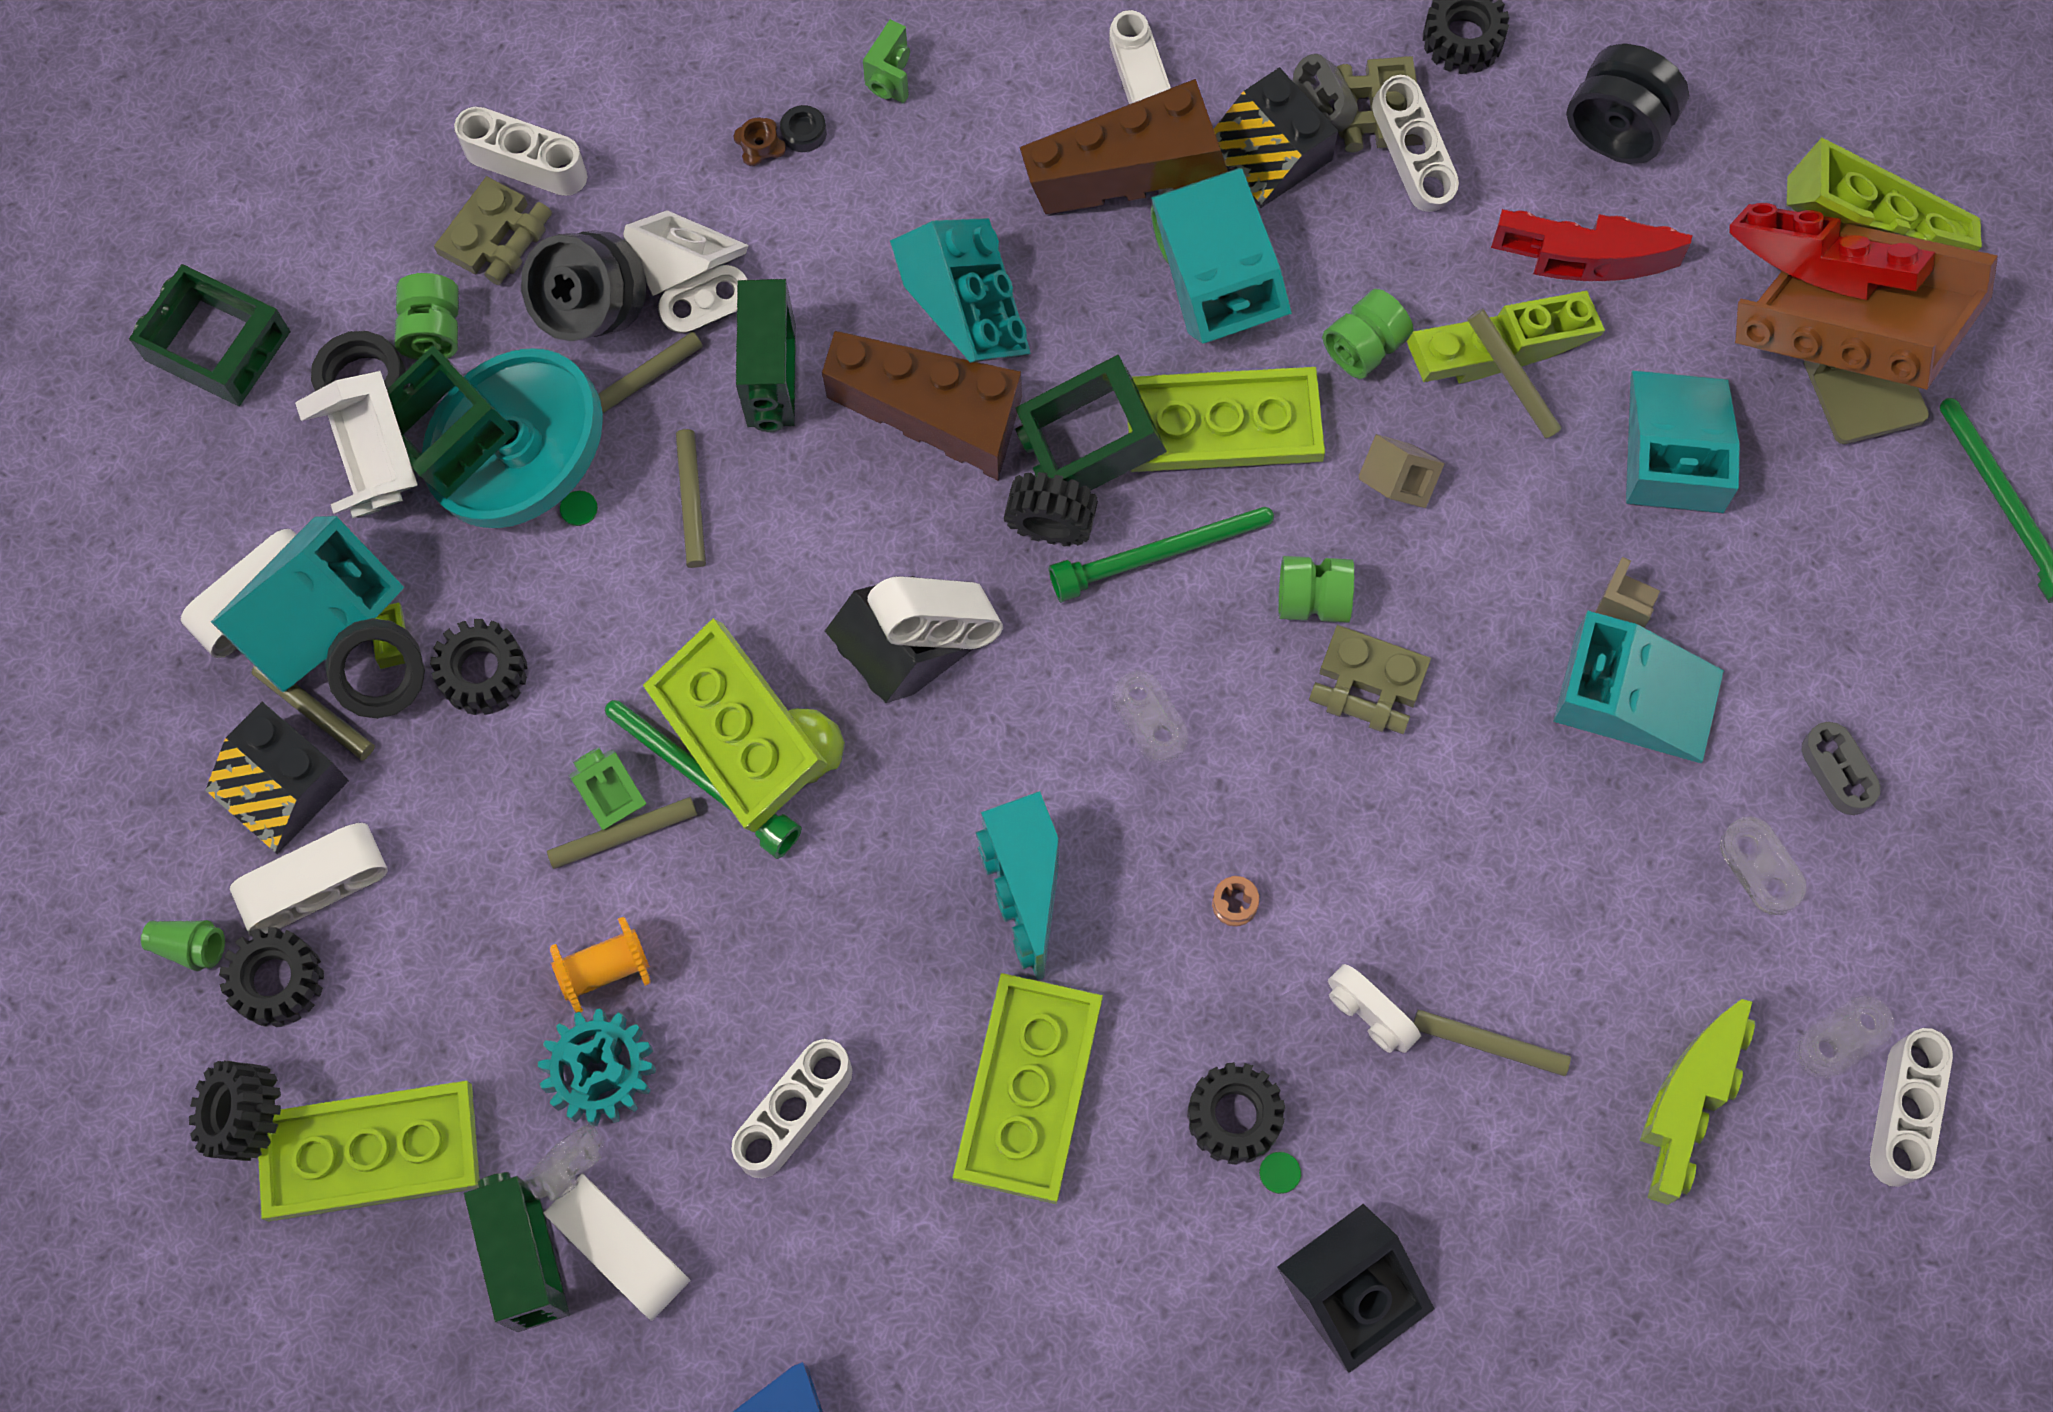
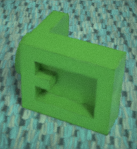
M890 19L863 59L865 85L880 98H893L902 103L909 96L907 74L903 71L910 56V48L907 47L906 26Z
M600 747L573 762L577 770L568 776L602 830L646 805L616 752L612 749L603 754Z

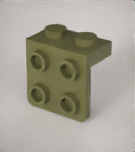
M1807 360L1804 361V366L1833 436L1840 444H1849L1921 426L1929 416L1918 387Z

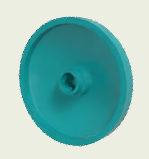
M519 349L495 356L465 375L517 432L447 499L426 482L431 494L446 510L459 520L477 527L504 528L518 525L540 516L557 505L576 487L585 475L596 454L602 434L603 411L601 400L595 386L585 373L570 359L559 353L545 349ZM456 386L445 395L436 408L425 433L422 454L473 406Z

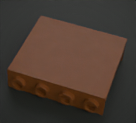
M1841 222L1840 236L1843 237L1861 235L1873 242L1892 245L1909 243L1917 246L1918 249L1934 251V270L1917 291L1879 285L1867 300L1838 294L1814 286L1781 271L1757 302L1746 299L1738 301L1735 343L1928 390L1992 298L1998 255Z

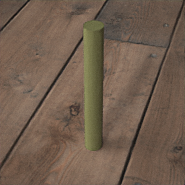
M1482 308L1467 318V321L1544 438L1555 435L1561 430V426L1485 310Z
M693 331L598 393L603 413L701 349L703 345Z
M682 429L676 432L686 566L697 568L706 565L696 440L693 430Z
M255 666L253 667L251 673L254 677L360 760H365L374 751L375 745L296 683L285 692H281Z
M690 796L604 830L547 850V855L552 868L556 869L695 817L697 812Z
M1417 1009L1413 1023L1420 1032L1561 1076H1566L1571 1056Z

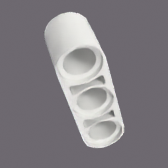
M1392 76L1384 82L1373 98V114L1411 202L1422 211H1437L1445 206L1456 194L1459 185L1458 176L1419 85L1409 76ZM1391 91L1401 93L1406 98L1407 109L1396 111L1390 108L1386 101V93ZM1415 134L1421 137L1425 142V153L1418 155L1408 151L1404 142L1405 136ZM1435 177L1440 180L1444 188L1443 196L1440 198L1429 196L1423 187L1424 178Z
M482 107L468 108L462 111L456 118L454 124L456 135L466 158L472 164L558 195H572L579 192L585 186L588 178L587 171L578 145L569 137ZM569 164V165H567L566 167L558 168V167H560L561 165Z
M283 529L274 533L197 596L184 609L181 615L182 624L213 657L223 658L230 655L237 648L211 621L297 535L291 529Z
M891 577L878 583L868 595V603L891 644L977 649L993 642L1003 630L1001 620L983 588L977 583L913 577Z
M356 823L340 828L243 875L231 884L230 891L249 935L252 936L250 931L261 929L266 934L268 933V927L280 929L381 880L387 874L388 869L369 826L365 823Z
M1922 1028L1913 1031L1892 1046L1888 1055L1870 1153V1166L1874 1175L1881 1182L1889 1186L1900 1187L1924 1177L1932 1170L1935 1162L1953 1053L1949 1040L1942 1033L1934 1029ZM1912 1046H1916L1926 1053L1929 1060L1928 1068L1919 1066L1913 1060L1911 1055ZM1903 1096H1907L1917 1103L1920 1109L1919 1119L1908 1116L1902 1107ZM1894 1147H1899L1908 1154L1911 1160L1909 1171H1905L1895 1164L1893 1159Z
M821 1039L810 1044L737 1131L732 1140L731 1150L734 1159L746 1174L754 1178H766L780 1170L847 1088L852 1079V1066L845 1049L839 1043L833 1040ZM828 1056L839 1059L841 1066L834 1077L820 1079L814 1076V1067L821 1058ZM797 1097L807 1102L806 1111L799 1119L786 1121L780 1118V1108L787 1099ZM760 1138L771 1141L772 1151L765 1161L751 1163L746 1160V1149L751 1142Z
M583 1173L544 1212L545 1216L651 1321L691 1281Z

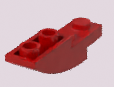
M1770 203L1748 204L1733 220L1729 228V233L1774 267L1814 286L1859 299L1867 300L1879 285L1917 291L1934 270V251L1918 249L1917 246L1909 243L1892 245L1873 242L1861 235L1840 236L1841 219L1824 216L1821 212L1815 210L1796 212L1777 209L1775 205Z
M1502 209L1491 248L1537 258L1533 272L1534 275L1575 281H1616L1654 275L1679 267L1688 251L1693 235L1678 232L1676 229L1668 226L1654 227L1632 222L1623 216L1599 214L1594 228L1589 229L1571 221L1558 222L1536 217L1527 211Z

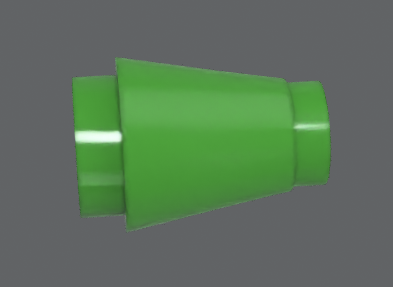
M152 920L145 925L142 931L141 946L145 951H150L193 971H201L204 968H213L218 964L224 952L225 936L220 928L215 927L208 920Z

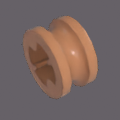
M1232 876L1222 880L1217 885L1212 900L1214 914L1220 922L1228 926L1238 927L1247 924L1254 918L1259 906V893L1256 886L1250 880L1240 876ZM1232 890H1240L1243 892V901L1249 903L1250 906L1246 910L1241 906L1239 913H1232L1228 911V902L1221 899V897L1225 893L1231 897Z

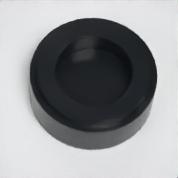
M795 106L789 109L781 118L780 130L782 139L791 150L810 152L819 148L826 139L825 118L818 109L812 106Z

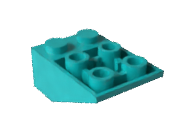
M1242 168L1151 198L1189 335L1204 344L1292 314L1281 268Z
M989 218L935 220L890 240L904 287L970 363L1021 357L1031 354L1026 339V327L1020 319L1012 294L1013 285L1006 274L999 251V240Z
M1632 370L1630 376L1626 504L1724 513L1739 489L1740 443L1729 380Z
M317 516L231 600L211 623L281 692H285L327 658L328 648L339 632L354 622L376 618L405 587L337 516Z
M1587 611L1575 633L1553 722L1702 763L1724 670L1638 624Z
M1039 791L981 812L983 830L976 832L979 843L977 849L987 875L996 873L998 877L993 880L997 891L995 897L1005 922L1014 919L1016 926L1012 927L1015 938L1013 945L1022 969L1032 967L1037 980L1043 979L1045 976L1059 868V838Z

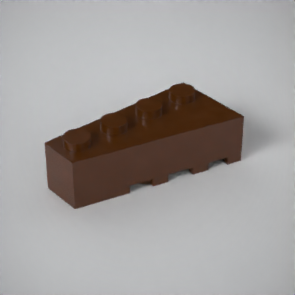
M1196 79L1019 147L1029 181L1045 215L1104 205L1105 200L1108 198L1124 196L1128 198V201L1146 198V192L1168 188L1175 190L1228 172Z
M834 331L822 370L826 397L880 424L884 422L902 431L903 435L910 439L932 445L944 451L946 456L960 463L965 461L983 470V474L999 481L1017 417L1015 407L1020 405L1022 399L1021 371L980 362L970 363L962 358Z

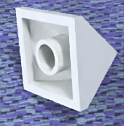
M664 211L627 224L623 233L625 241L631 245L641 259L646 282L653 296L701 273L744 255L748 249L747 244L670 211Z

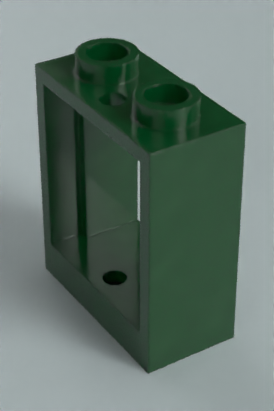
M181 264L173 277L165 281L160 290L159 297L147 314L138 319L129 340L146 362L240 407L291 331L276 308ZM200 301L246 322L213 372L166 350Z
M786 279L738 280L736 388L747 427H755L763 432H775L781 430L783 426H795L796 323Z
M434 345L387 389L412 468L446 499L517 432ZM410 384L407 389L403 390L405 385ZM456 386L473 406L422 454L406 437L405 433L446 393Z
M1119 354L1015 407L1022 423L1021 426L1015 428L1017 435L1028 454L1035 452L1040 463L1033 467L1036 477L1038 472L1047 473L1050 478H1054L1056 474L1063 476V481L1069 482L1072 479L1079 482L1078 487L1087 486L1093 490L1167 452L1139 390ZM1114 391L1133 431L1059 469L1041 428Z
M509 1172L497 1173L480 1179L477 1182L479 1188L465 1192L464 1198L495 1323L518 1333L570 1316L539 1192L518 1176L511 1177Z

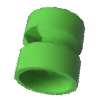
M416 273L401 278L396 285V311L399 315L395 320L396 350L408 358L418 360L434 345L446 358L454 356L458 350V322L456 320V317L459 315L458 285L443 275L433 273Z
M1373 289L1352 306L1351 314L1346 313L1323 331L1322 339L1331 358L1349 375L1362 379L1381 364L1385 353L1391 354L1408 340L1414 328L1407 311L1392 295L1381 289Z
M1282 556L1279 581V619L1308 620L1313 613L1317 614L1321 621L1350 623L1354 595L1353 559L1324 558L1320 565H1315L1311 557Z

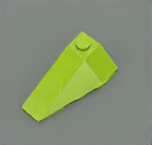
M1822 137L1787 177V206L1796 212L1815 210L1827 217L1840 218L1842 223L1978 251L1982 247L1979 217Z

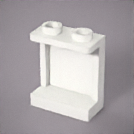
M381 371L336 380L295 402L301 421L328 415L353 491V495L331 504L333 514L350 510L352 518L369 515L380 511L382 507L403 501L400 493L417 486Z

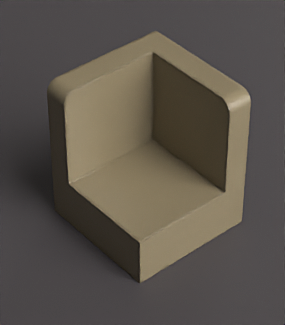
M1376 434L1359 473V480L1389 499L1426 508L1445 463L1413 444Z
M1622 557L1606 586L1595 613L1635 623L1645 628L1654 611L1653 606L1660 590L1626 576L1625 574L1631 560Z

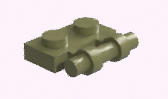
M1413 56L1367 59L1366 75L1353 76L1352 66L1349 64L1338 65L1337 68L1355 97L1356 103L1359 98L1369 97L1371 111L1358 112L1357 105V113L1353 122L1346 129L1338 132L1339 136L1344 139L1345 150L1350 153L1362 150L1364 147L1362 135L1364 133H1375L1376 147L1388 148L1373 114V98L1384 82L1392 76H1409L1417 83ZM1396 91L1386 93V101L1390 108L1396 111L1407 109L1406 98L1401 93ZM1409 134L1405 136V146L1423 145V139L1418 135Z
M486 176L436 242L434 248L439 256L475 275L486 261L491 263L484 275L492 283L500 285L508 273L514 274L522 264L520 257L532 241L538 242L546 231L544 224L552 215V211L543 203L537 202L529 214H521L528 205L525 196ZM509 229L515 232L505 246H498Z
M1337 625L1319 672L1320 675L1337 680L1335 688H1331L1315 682L1309 701L1327 707L1326 712L1340 717L1341 713L1369 722L1368 728L1383 733L1384 728L1404 735L1410 716L1392 710L1393 703L1396 701L1412 708L1414 707L1431 658ZM1351 686L1379 695L1378 703L1376 704L1350 695Z

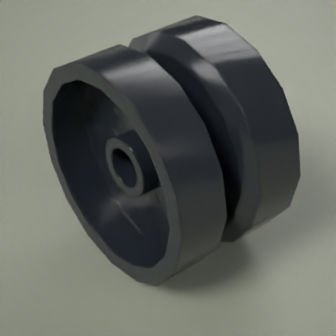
M1627 43L1610 45L1598 53L1587 72L1585 81L1579 85L1570 100L1566 111L1569 127L1576 137L1588 148L1616 162L1626 164L1646 163L1658 155L1672 126L1676 124L1690 96L1688 84L1679 69L1663 55L1638 45Z
M599 230L565 233L541 240L529 252L522 269L521 293L526 310L538 328L555 339L577 341L625 330L638 318L645 302L646 276L641 259L631 245L616 234Z

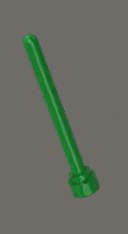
M1954 398L1944 399L1940 404V412L2039 567L2040 571L2037 573V576L2041 581L2038 583V587L2048 603H2052V548L1960 403Z
M1261 507L1081 565L1079 561L1071 563L1067 559L1048 566L1050 580L1057 599L1062 603L1080 597V591L1088 589L1089 583L1268 526L1274 520V513L1268 507Z
M612 700L606 704L605 714L608 718L731 811L694 757L620 701ZM775 813L756 831L755 836L760 840L759 845L774 858L779 859L796 843L801 834L802 827L787 815L782 814L778 816Z

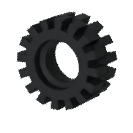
M1433 0L1431 7L1428 9L1422 41H1425L1424 49L1426 53L1433 52L1431 60L1437 65L1443 59L1445 61L1443 69L1451 72L1453 65L1459 66V74H1467L1469 66H1472L1474 73L1482 71L1484 63L1488 68L1493 65L1496 57L1499 58L1509 28L1508 11L1503 12L1505 4L1502 0L1492 3L1493 0ZM1455 21H1469L1481 28L1482 35L1471 39L1462 38L1452 33L1448 26Z
M1031 472L1024 473L1023 477L1018 475L1012 482L1003 519L1004 522L1008 523L1007 526L1010 529H1018L1017 534L1021 536L1031 535V540L1039 542L1042 539L1046 540L1048 544L1055 545V542H1060L1062 546H1071L1072 542L1078 546L1082 545L1083 541L1087 542L1089 540L1098 497L1096 494H1091V489L1087 486L1078 487L1079 482L1072 479L1069 482L1063 481V476L1055 474L1054 478H1050L1047 473L1038 472L1037 477Z
M474 619V627H469L466 621L457 623L460 632L454 635L449 628L443 633L447 640L445 645L437 641L433 648L438 657H431L430 665L435 671L431 673L435 683L445 698L455 708L460 710L463 707L467 714L476 715L477 709H481L484 715L493 714L492 706L497 704L503 710L509 706L505 699L511 695L516 700L521 694L517 686L519 684L525 685L527 676L524 673V669H528L523 651L512 633L507 628L503 630L500 624L491 620L489 626H487L483 619ZM480 651L495 655L498 666L491 678L481 683H470L463 679L461 673L462 665L470 655Z
M268 927V933L266 934L261 929L250 931L253 937L250 941L240 937L235 941L240 947L235 954L228 949L224 956L230 962L229 967L220 966L219 976L226 980V983L220 984L221 992L228 997L226 1002L248 1020H252L256 1024L267 1027L268 1023L275 1027L285 1026L284 1020L286 1019L294 1023L302 1018L298 1012L303 1008L310 1012L315 1006L310 1001L313 994L320 997L323 989L318 985V980L324 979V970L318 966L321 960L312 948L294 933L288 930L284 933L277 927ZM273 959L286 961L291 971L290 981L286 988L273 996L260 995L254 986V977L259 967Z
M226 1060L215 1062L214 1068H207L204 1072L206 1081L199 1080L195 1088L200 1092L199 1097H192L190 1107H196L195 1114L189 1116V1125L196 1126L190 1133L192 1141L198 1142L195 1146L198 1153H204L203 1156L210 1158L251 1161V1158H258L262 1155L261 1148H268L271 1140L267 1135L268 1133H275L278 1124L273 1122L274 1115H280L281 1106L275 1105V1100L281 1097L280 1088L273 1087L278 1080L275 1074H270V1068Z
M1235 1062L1226 1063L1225 1067L1218 1069L1216 1066L1209 1070L1205 1078L1201 1077L1191 1095L1187 1113L1191 1136H1195L1197 1140L1196 1145L1202 1151L1205 1149L1211 1154L1210 1157L1217 1161L1220 1158L1227 1160V1164L1235 1165L1239 1161H1245L1246 1163L1255 1161L1256 1157L1263 1156L1270 1150L1283 1128L1285 1103L1279 1096L1281 1090L1276 1083L1271 1084L1268 1080L1270 1075L1262 1070L1258 1073L1252 1070L1254 1065L1244 1063L1243 1067H1235ZM1230 1094H1239L1245 1096L1253 1103L1256 1110V1122L1251 1129L1236 1134L1224 1130L1219 1125L1215 1116V1108L1223 1097Z

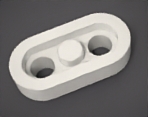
M729 265L718 266L701 273L664 292L658 305L659 317L668 329L678 333H687L737 311L738 280H747V278L738 268ZM728 282L733 287L731 298L722 299L717 295L716 286L718 283ZM680 300L687 302L691 308L690 315L686 318L677 317L673 312L675 302Z
M1343 964L1328 979V983L1333 990L1329 997L1333 1003L1349 1016L1357 1013L1371 1026L1368 1030L1369 1035L1385 1051L1391 1053L1394 1049H1397L1400 1052L1406 1053L1421 1037L1415 1024L1353 967Z

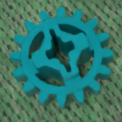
M596 1009L593 1021L589 1022L580 1012L574 1014L575 1027L569 1030L565 1025L559 1023L556 1028L561 1035L558 1042L545 1040L543 1046L552 1056L551 1059L538 1061V1068L542 1072L550 1074L551 1077L539 1083L540 1087L545 1093L557 1092L552 1097L550 1104L557 1111L569 1105L567 1117L575 1123L582 1117L583 1113H586L587 1121L591 1126H598L601 1114L605 1113L614 1123L620 1121L618 1110L620 1107L625 1105L629 1110L635 1112L638 1109L636 1102L632 1098L635 1093L649 1094L651 1091L647 1084L642 1081V1077L656 1072V1068L652 1063L643 1061V1058L654 1052L649 1042L636 1043L641 1038L643 1031L637 1024L625 1030L627 1019L619 1012L612 1018L611 1022H608L607 1016L602 1009ZM595 1035L593 1040L583 1043L581 1045H576L581 1040ZM622 1043L626 1045L630 1054V1070L621 1065L619 1060ZM603 1060L607 1065L603 1073L595 1071L591 1074L587 1070L590 1062L598 1064ZM564 1065L572 1069L575 1077L571 1084L573 1088L571 1093L565 1084ZM615 1088L618 1089L612 1096L598 1100L600 1094Z

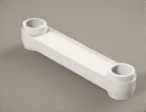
M1133 10L1119 13L1111 24L1109 42L1128 102L1131 104L1168 90L1171 87L1145 16ZM1124 35H1134L1135 37H1126ZM1168 188V189H1162V190H1158V191H1159V194H1163V193L1172 191L1173 189H1172V188Z

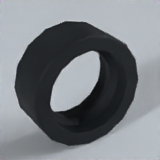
M348 331L332 338L318 351L311 367V383L314 390L317 391L334 382L339 371L348 363L361 358H375L385 364L388 370L384 381L386 389L407 370L396 348L383 336L369 331ZM409 384L405 385L403 390L407 389Z
M371 618L354 622L339 632L328 648L326 675L330 691L342 707L358 716L379 719L396 715L411 705L422 689L425 668L419 645L408 630L392 621ZM371 640L386 641L397 647L403 655L406 665L404 679L398 688L389 694L378 697L363 695L354 690L347 681L344 671L346 658L352 649L362 642Z

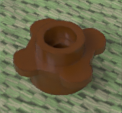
M761 117L752 118L746 121L742 127L735 130L733 138L735 143L742 147L744 152L742 159L746 165L757 166L763 159L771 156L778 158L785 153L786 145L777 136V124L774 120ZM757 140L764 141L761 145L756 144Z

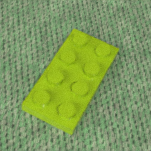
M1316 367L1132 377L1167 452L1132 469L1131 472L1323 462L1325 448ZM1127 420L1128 433H1130L1133 430Z
M714 618L643 684L645 690L744 829L751 832L757 831L827 765V762L725 625Z
M1004 973L1000 974L952 1177L953 1181L1057 1205L1103 995Z
M466 1080L281 1109L280 1115H274L273 1122L278 1124L276 1132L268 1133L267 1135L271 1143L267 1149L261 1148L262 1155L258 1157L261 1219L267 1222L479 1188L477 1182L480 1178L472 1084Z

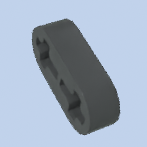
M1316 53L1303 58L1295 68L1293 82L1333 124L1338 132L1343 131L1353 122L1356 116L1357 103L1339 69L1332 62ZM1315 75H1317L1321 83L1318 87L1314 86L1316 83ZM1331 99H1334V100L1336 101V102L1334 103V108H1335V111H1334V112H1333L1332 107H1331L1330 104H1329V101H1330Z
M1823 722L1812 728L1802 742V754L1821 788L1838 811L1847 815L1864 813L1877 801L1881 787L1870 764L1845 727L1834 722ZM1822 739L1826 743L1834 740L1838 748L1833 752V755L1829 751L1821 753L1817 749V745ZM1850 783L1852 786L1861 784L1865 791L1859 797L1856 795L1848 797L1843 789Z

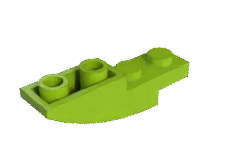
M1587 290L1505 305L1497 316L1489 317L1521 367L1578 347L1601 336L1605 331ZM1468 321L1413 331L1406 341L1423 382L1456 376L1458 383L1461 384L1502 373Z
M1739 1000L1709 1024L1689 1044L1661 1085L1648 1113L1640 1138L1642 1142L1660 1147L1648 1199L1669 1205L1679 1199L1681 1193L1685 1195L1689 1193L1696 1174V1164L1689 1162L1694 1142L1698 1144L1702 1142L1709 1122V1113L1702 1110L1706 1108L1715 1111L1727 1103L1728 1099L1734 1100L1741 1085L1743 1071L1737 1069L1736 1065L1740 1049L1747 1050L1755 1029V1021L1748 1019L1752 1005L1751 1001Z

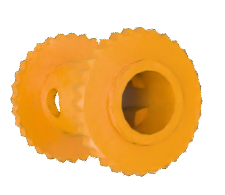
M618 918L623 931L622 934L562 958L557 944L551 945L550 952L554 961L551 962L553 971L565 1000L570 1001L576 1013L583 1012L578 996L636 972L640 973L644 986L650 984L651 979L646 969L650 966L635 929H630L626 918Z

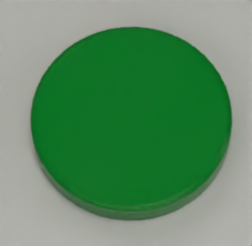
M581 490L569 493L560 504L562 518L573 526L588 524L595 518L598 511L597 501L594 496L589 492Z
M1274 1152L1262 1161L1259 1176L1262 1184L1269 1191L1285 1194L1292 1191L1298 1185L1301 1169L1297 1160L1290 1154Z

